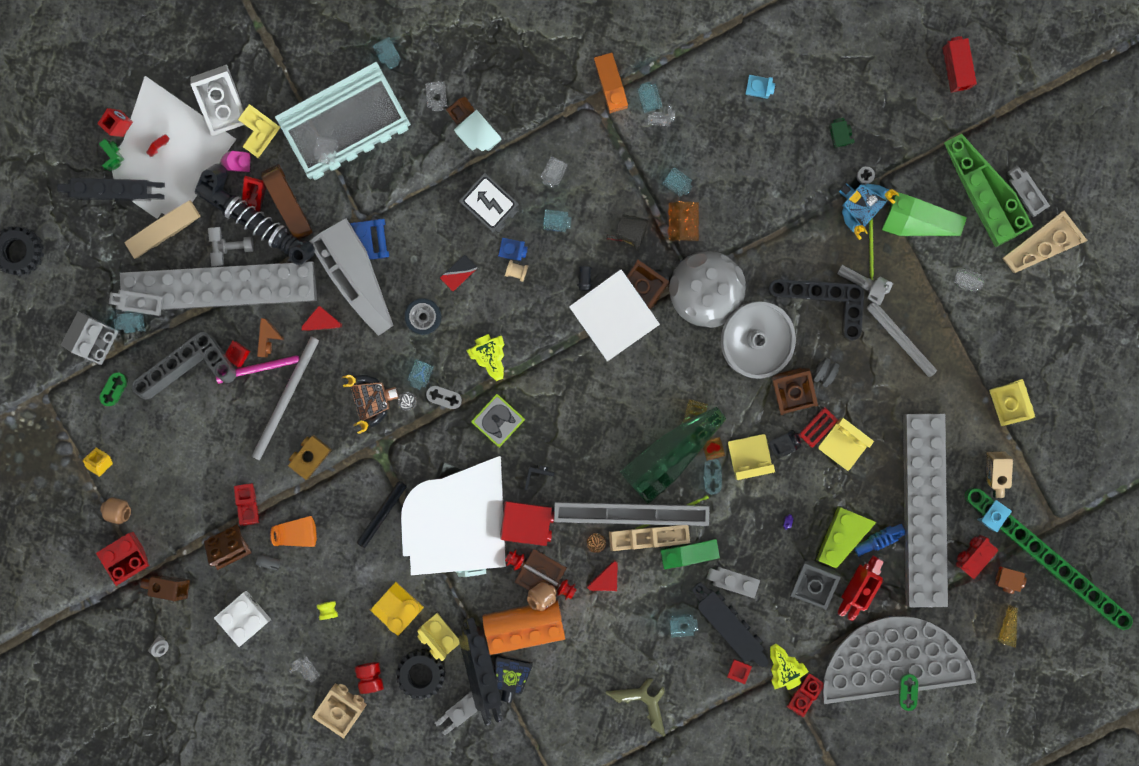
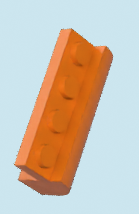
M558 599L544 611L534 610L528 605L482 616L490 655L565 640Z

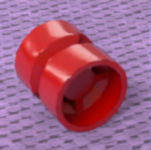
M379 662L355 666L356 678L360 679L358 682L359 694L373 693L384 689L383 680L379 677L381 673Z

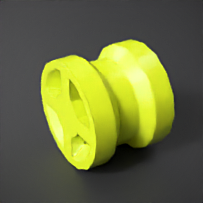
M336 601L317 604V609L320 610L319 620L338 617V612L335 611Z

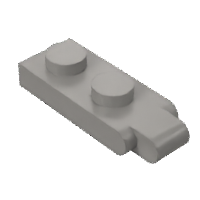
M1016 166L1007 172L1011 178L1009 180L1010 185L1032 217L1050 206L1026 170L1021 171Z
M118 290V293L110 292L109 304L116 305V309L157 316L161 315L163 297L124 290Z
M718 567L717 570L709 568L706 578L713 581L712 585L754 599L760 583L759 579L722 567Z

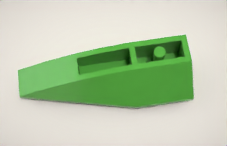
M963 134L944 142L959 178L995 247L1033 227L1013 189Z

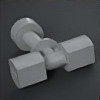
M221 227L208 228L209 242H212L213 253H210L211 266H224L223 254H227V250L244 249L245 252L254 251L252 236L244 237L243 241L226 242V239H222Z

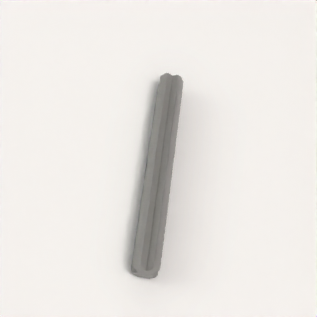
M871 302L867 306L870 313L928 377L933 376L937 369L878 304Z

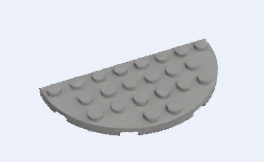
M890 616L879 618L860 626L840 643L833 653L825 672L823 703L829 704L899 694L900 678L906 673L913 674L918 679V691L976 683L972 665L962 647L947 632L919 618ZM910 677L908 678V681H904V684L908 686L909 691L910 684H914V681H912Z

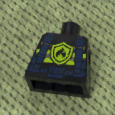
M497 655L495 678L498 689L503 690L501 701L512 703L514 693L522 694L533 662Z

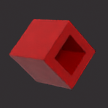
M107 108L97 124L109 135L123 137L133 121L121 110Z

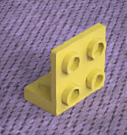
M840 418L818 449L849 471L866 447L870 448L874 441L847 420Z
M765 434L728 442L736 480L775 472L774 465L771 463Z
M438 613L420 626L417 631L419 633L417 636L424 645L427 643L431 648L430 653L435 659L440 658L441 661L460 644L457 635Z

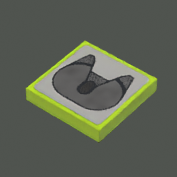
M496 394L471 422L500 448L525 419Z

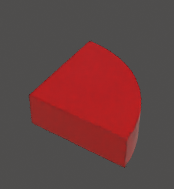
M164 134L151 143L146 153L153 157L158 153L157 150L169 142L170 138Z

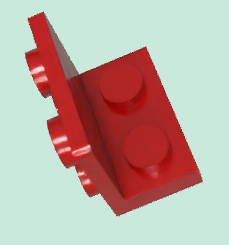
M982 535L975 536L970 541V547L966 552L962 551L956 558L958 561L955 564L972 579L977 577L999 551L989 542L990 540Z

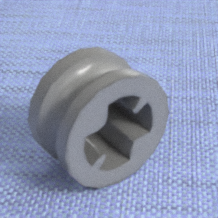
M862 167L857 172V180L861 184H869L875 178L874 170L870 167ZM864 170H867V173H870L871 175L870 177H868V181H865L864 178H861V174L864 173Z

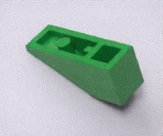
M717 539L660 549L664 570L720 558Z

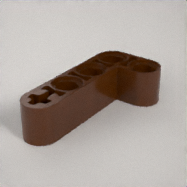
M277 164L261 172L262 180L291 234L299 240L312 234V228L289 187L280 165Z

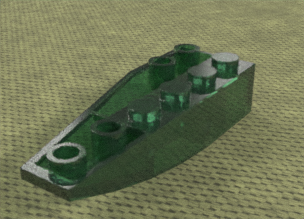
M715 407L688 420L649 446L620 473L645 502L649 504L681 475L726 420L725 416Z

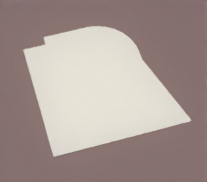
M145 76L131 116L133 123L127 130L122 144L119 146V153L123 156L124 160L119 168L112 171L113 179L149 180L151 182L165 183L164 188L152 187L151 193L165 195L164 200L132 201L158 219L161 213L166 215L187 201H194L197 196L195 189L201 173L214 164H219L222 156L228 152L236 138L227 132L212 136L204 116ZM166 134L170 138L169 142L160 147L156 155L150 157L146 151L151 143Z
M501 456L443 479L425 481L417 485L408 494L403 504L401 522L403 556H410L411 575L506 567L505 541L500 539L503 520Z

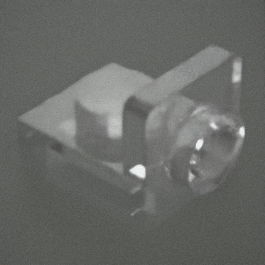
M668 105L667 116H663L662 112H652V115L648 114L647 124L670 126L671 122L675 120V110H672V105Z
M300 657L291 663L293 667L290 668V673L301 667L302 670L300 672L306 680L309 679L311 683L320 676L307 657L303 660Z

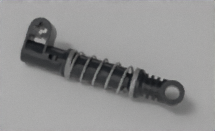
M214 164L201 173L195 194L221 210L222 215L226 218H233L236 220V224L240 223L245 226L244 230L250 229L253 231V235L257 234L262 237L261 241L269 239L268 244L270 247L281 249V251L289 255L290 260L296 265H301L314 256L315 248L311 242L299 240L290 234L285 226L280 225V223H273L272 218L264 217L262 211L257 212L254 206H247V202L245 200L241 201L239 196H232L223 190L228 175L223 165Z

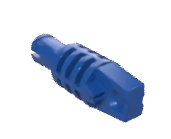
M902 524L886 527L884 530L869 535L868 540L857 544L854 550L859 557L869 551L883 549L885 546L899 541L898 538L905 535V529Z

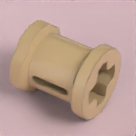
M510 260L505 276H513L523 282L528 265L521 266Z

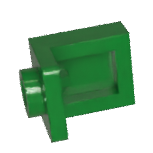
M104 139L99 145L110 159L102 166L108 171H113L121 166L124 158L119 153L120 148L114 141L111 142Z

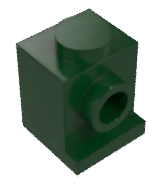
M844 118L833 120V123L829 125L833 148L852 145L855 141L850 139V136H852L851 126L847 125Z

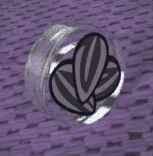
M404 392L398 398V405L404 411H411L417 405V397L411 392Z

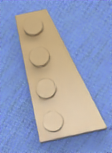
M1062 211L1002 259L1012 272L1016 273L1088 240L1066 212Z

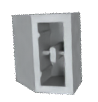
M78 311L61 346L71 353L102 365L119 331Z

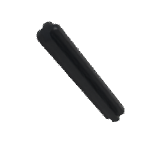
M397 482L358 539L357 544L365 548L407 488L404 483Z

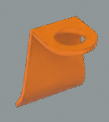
M312 516L272 526L270 533L274 546L315 547L317 533Z

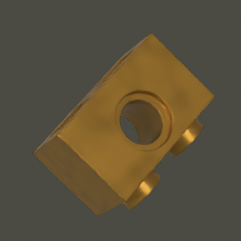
M315 435L310 438L307 436L301 443L302 449L299 452L295 451L289 458L290 464L288 466L305 480L310 478L332 450ZM306 451H310L313 454L311 462H307L304 459Z

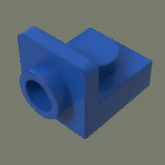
M502 238L498 257L521 261L522 257L526 258L528 247L524 246V241Z

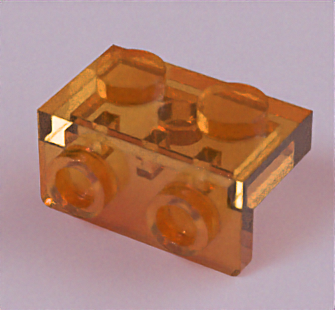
M679 201L669 203V241H699V202Z

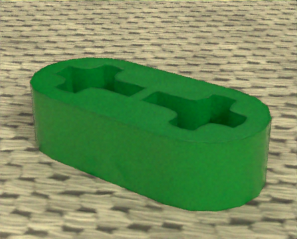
M114 373L109 377L100 394V402L104 406H114L119 401L128 383L125 374ZM121 376V381L123 382V384H118L117 387L114 388L116 384L114 378H119ZM111 391H114L111 396L114 400L107 403L105 395H109Z
M906 673L900 678L899 705L906 711H912L916 708L918 701V679L913 674ZM909 677L914 681V684H910V691L908 686L904 684V681H908ZM907 694H909V698L913 701V703L909 704V707L903 703V700H907Z

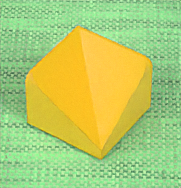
M97 447L83 459L85 467L99 477L112 465L110 456Z

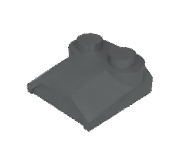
M804 561L790 597L798 598L827 610L841 574L817 562Z

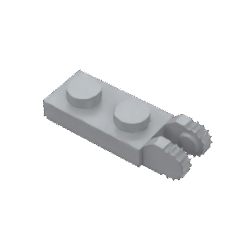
M470 691L434 722L438 726L448 717L452 720L453 723L443 729L442 733L444 735L461 725L477 712L472 692Z

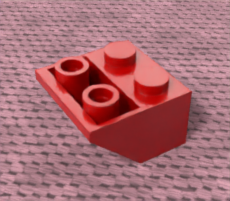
M134 532L126 534L96 553L115 586L150 566L144 548Z

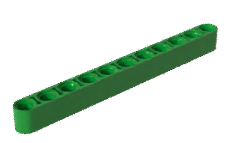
M970 488L965 492L966 502L982 516L986 514V506L994 503V500L980 489ZM973 492L979 494V499L976 502H972L970 498ZM1011 514L1008 516V524L1000 527L999 530L1113 626L1121 630L1129 629L1132 626L1133 620L1130 614ZM1017 529H1021L1023 531V535L1020 539H1016L1015 532ZM1033 541H1036L1038 545L1035 551L1030 550V544ZM1050 553L1052 561L1046 564L1044 557ZM1062 566H1065L1067 568V572L1065 575L1061 576L1059 574V569ZM1080 578L1081 586L1075 588L1074 581ZM1091 591L1096 592L1094 600H1089L1088 596ZM1109 603L1111 609L1109 612L1105 613L1103 607L1105 604ZM1124 615L1125 622L1124 624L1119 625L1118 619L1120 616Z

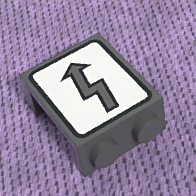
M486 173L459 200L492 233L500 232L506 226L505 221L509 217L513 218L519 212V203Z

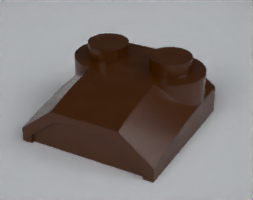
M639 260L636 261L634 267L627 275L628 280L649 310L655 305L669 284L667 279Z
M798 368L772 377V385L775 390L780 415L818 406L809 368Z

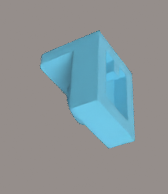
M749 75L745 95L768 99L775 89V83H772L773 78Z

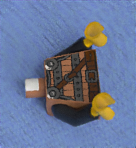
M345 375L342 377L347 378L349 381L343 387L351 386L360 419L354 426L360 425L362 428L361 431L357 432L358 434L378 425L387 416V410L390 409L388 401L399 398L396 387L385 390L384 384L380 383L377 378L368 375Z

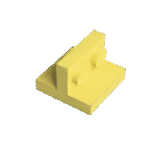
M1023 379L989 390L1001 426L1035 417Z

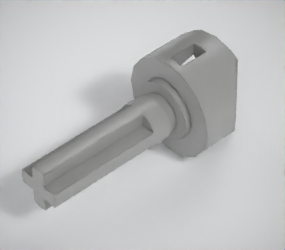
M844 265L841 266L837 273L863 287V289L868 290V299L878 305H881L885 294L890 292L893 285L892 282L881 276L873 281Z

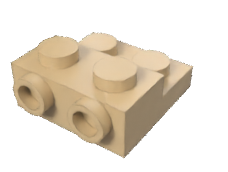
M335 683L312 717L344 739L367 704L364 703V699L361 696H354L349 693L345 685Z

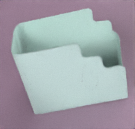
M478 110L474 111L454 129L455 133L471 150L478 148L481 151L485 149L490 151L502 140Z

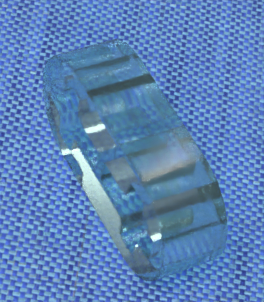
M710 458L704 463V488L707 493L712 495L719 493L722 488L721 463L715 458ZM711 461L718 465V468L714 469V475H711V470L707 469V465H710ZM711 478H714L715 484H718V488H715V491H711V488L707 487L708 484H711Z

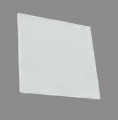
M619 270L569 306L607 361L660 325L622 270Z

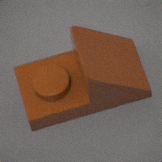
M261 318L257 357L268 358V354H271L272 343L269 342V339L284 340V338L268 319Z

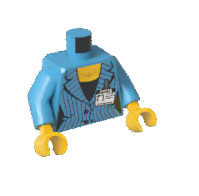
M846 183L839 191L847 198L846 202L842 205L845 224L856 234L859 240L862 239L859 233L865 232L868 234L865 226L887 202L886 198L894 204L895 201L891 197L893 195L899 196V194L893 189L889 190L880 185L868 183L865 185L861 184L854 190Z

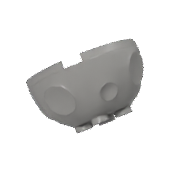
M712 251L697 252L682 260L674 270L669 284L670 298L675 310L687 322L702 327H718L726 322L731 313L742 306L745 298L746 281L742 270L728 256Z

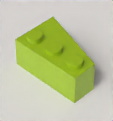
M838 506L816 560L837 568L876 522Z

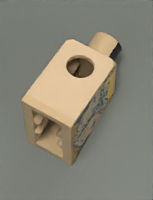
M986 452L987 484L993 488L994 498H1004L1005 488H1011L1013 459L1006 452Z

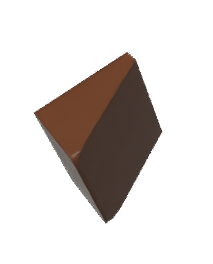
M466 97L458 99L446 109L456 125H459L475 111Z

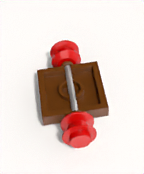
M516 549L514 553L510 551L505 559L508 562L506 566L513 565L514 571L521 566L522 570L517 576L515 583L527 590L532 589L541 582H545L556 589L558 588L557 596L563 594L565 595V600L567 598L572 599L577 590L574 588L575 583L571 586L568 584V579L562 581V583L560 582L567 567L536 549H533L526 562L524 561V554L517 555Z

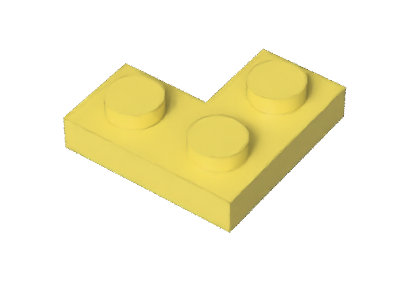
M248 104L238 118L240 122L253 130L242 147L259 158L281 127L250 104Z

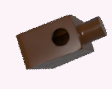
M158 575L152 576L150 579L143 578L140 587L142 590H148V596L179 601L188 599L190 580Z

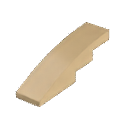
M189 200L124 243L133 258H139L148 250L174 236L201 216L192 201Z
M689 525L609 532L610 550L619 551L689 544Z

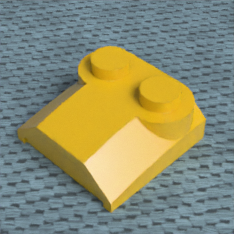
M395 582L370 611L391 632L399 636L424 606Z

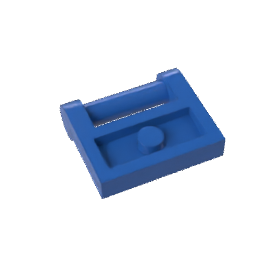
M385 219L350 223L366 249L370 260L390 257L389 251L386 248ZM371 227H376L378 253H374Z

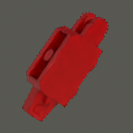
M872 556L868 564L866 563L864 566L859 565L841 597L844 600L838 609L839 615H846L851 607L847 617L849 620L854 621L861 610L865 611L868 609L883 581V578L880 576V569L883 565L881 559Z

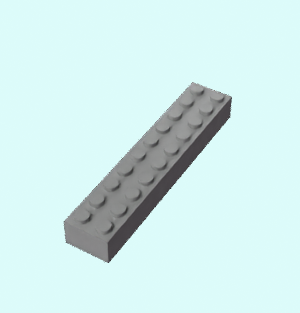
M305 262L301 265L282 263L120 273L121 290L163 297L161 310L317 301L314 262Z
M903 414L906 606L948 607L945 414Z

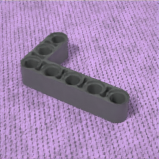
M200 332L137 378L132 384V390L142 399H150L203 359L214 375L225 383H230L235 379L236 370L217 342L207 333ZM208 340L207 344L203 346V342ZM192 351V355L187 358L188 353ZM218 354L217 359L212 361L214 355ZM177 363L176 367L172 369L173 364ZM228 369L227 373L222 376L223 371ZM161 374V378L158 381H156L158 375ZM146 386V389L141 392V389Z

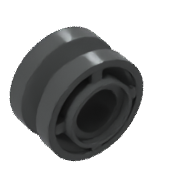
M825 357L817 366L813 374V381L819 382L821 380L822 386L827 388L835 379L840 365L836 362L830 364V359Z

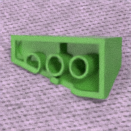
M897 192L899 196L893 195L892 199L895 203H890L882 228L883 231L898 236H961L967 217Z

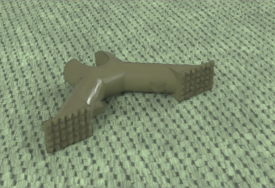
M649 678L638 689L606 690V695L608 694L610 698L612 697L618 703L625 701L629 704L632 700H641L647 704L649 712L647 718L651 721V728L665 736L658 701L665 693L663 686L655 695H649L647 689L653 679Z

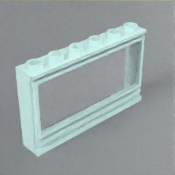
M377 62L275 116L307 177L314 180L324 176L323 172L329 169L333 171L341 166L340 163L347 160L350 162L356 159L358 153L371 151L378 142L381 141L383 144L392 139L391 135L404 133L408 130V126L411 125Z

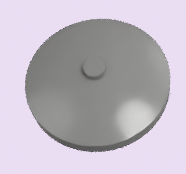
M762 301L749 302L738 307L727 318L721 334V348L727 363L739 374L756 379L767 378L780 372L790 361L796 344L795 329L789 316L778 306Z

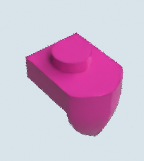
M229 151L222 156L220 163L228 171L250 172V153Z

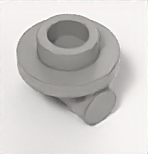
M158 635L148 649V652L154 657H160L167 652L168 642L163 636Z

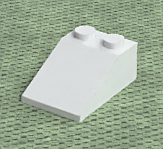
M227 65L191 77L192 89L212 136L244 125L238 120L244 109Z

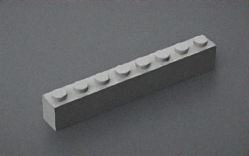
M555 502L554 522L709 526V506Z

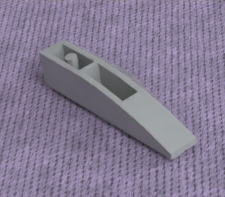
M347 218L311 239L309 242L313 244L315 254L334 284L374 332L379 336L394 326L367 251Z

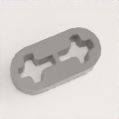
M432 386L427 390V399L432 403L449 409H456L462 404V398L457 392L439 386ZM438 389V393L444 395L443 399L436 397L433 400L430 392ZM453 395H456V399L459 402L451 406V402L445 400V397L452 398Z

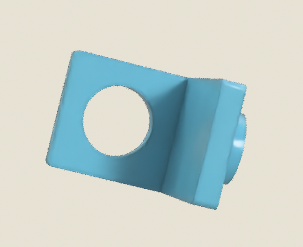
M995 500L984 517L977 520L992 531L998 532L1012 511Z

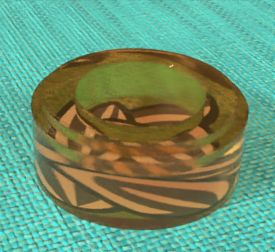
M599 533L591 534L587 539L588 549L594 553L604 550L606 546L605 538Z

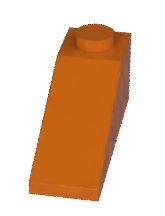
M609 53L595 57L594 61L609 113L627 109L628 102L613 54Z

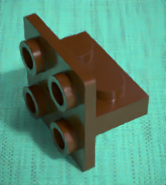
M238 525L229 527L225 531L211 536L204 541L208 563L210 566L214 565L217 570L251 553V549L242 537Z

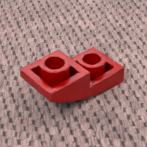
M809 673L786 707L804 717L813 701L817 699L823 689L824 683Z

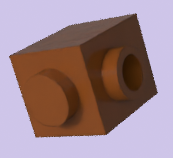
M999 566L994 584L1003 587L1002 591L1011 594H1014V591L1020 592L1021 588H1024L1026 584L1025 573Z

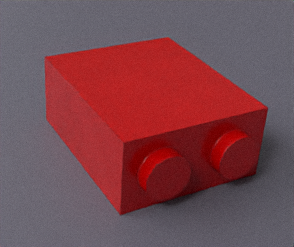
M962 36L951 38L943 47L950 91L952 93L971 89L977 82L969 39H963Z
M505 501L500 539L547 546V542H551L552 531L549 530V526L554 521L555 512L549 506Z

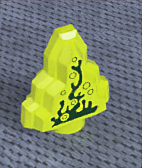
M488 334L476 339V345L467 350L470 358L476 359L479 366L486 367L488 374L496 381L503 379L504 367L501 360L504 356L502 348L505 344L502 335L491 339Z
M774 644L770 646V658L773 662L771 668L773 678L771 681L774 689L786 686L790 690L802 683L800 678L809 672L805 665L798 663L795 657L788 656L785 649L779 645Z

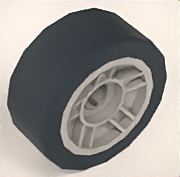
M417 299L407 306L405 322L412 332L419 335H428L439 327L441 311L433 301ZM421 313H425L427 315V318L425 320H421L419 318Z

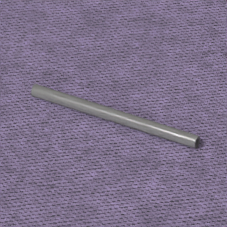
M312 336L310 337L252 454L253 458L261 459L320 340Z

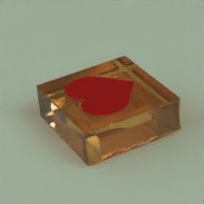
M720 437L701 442L707 461L725 456Z

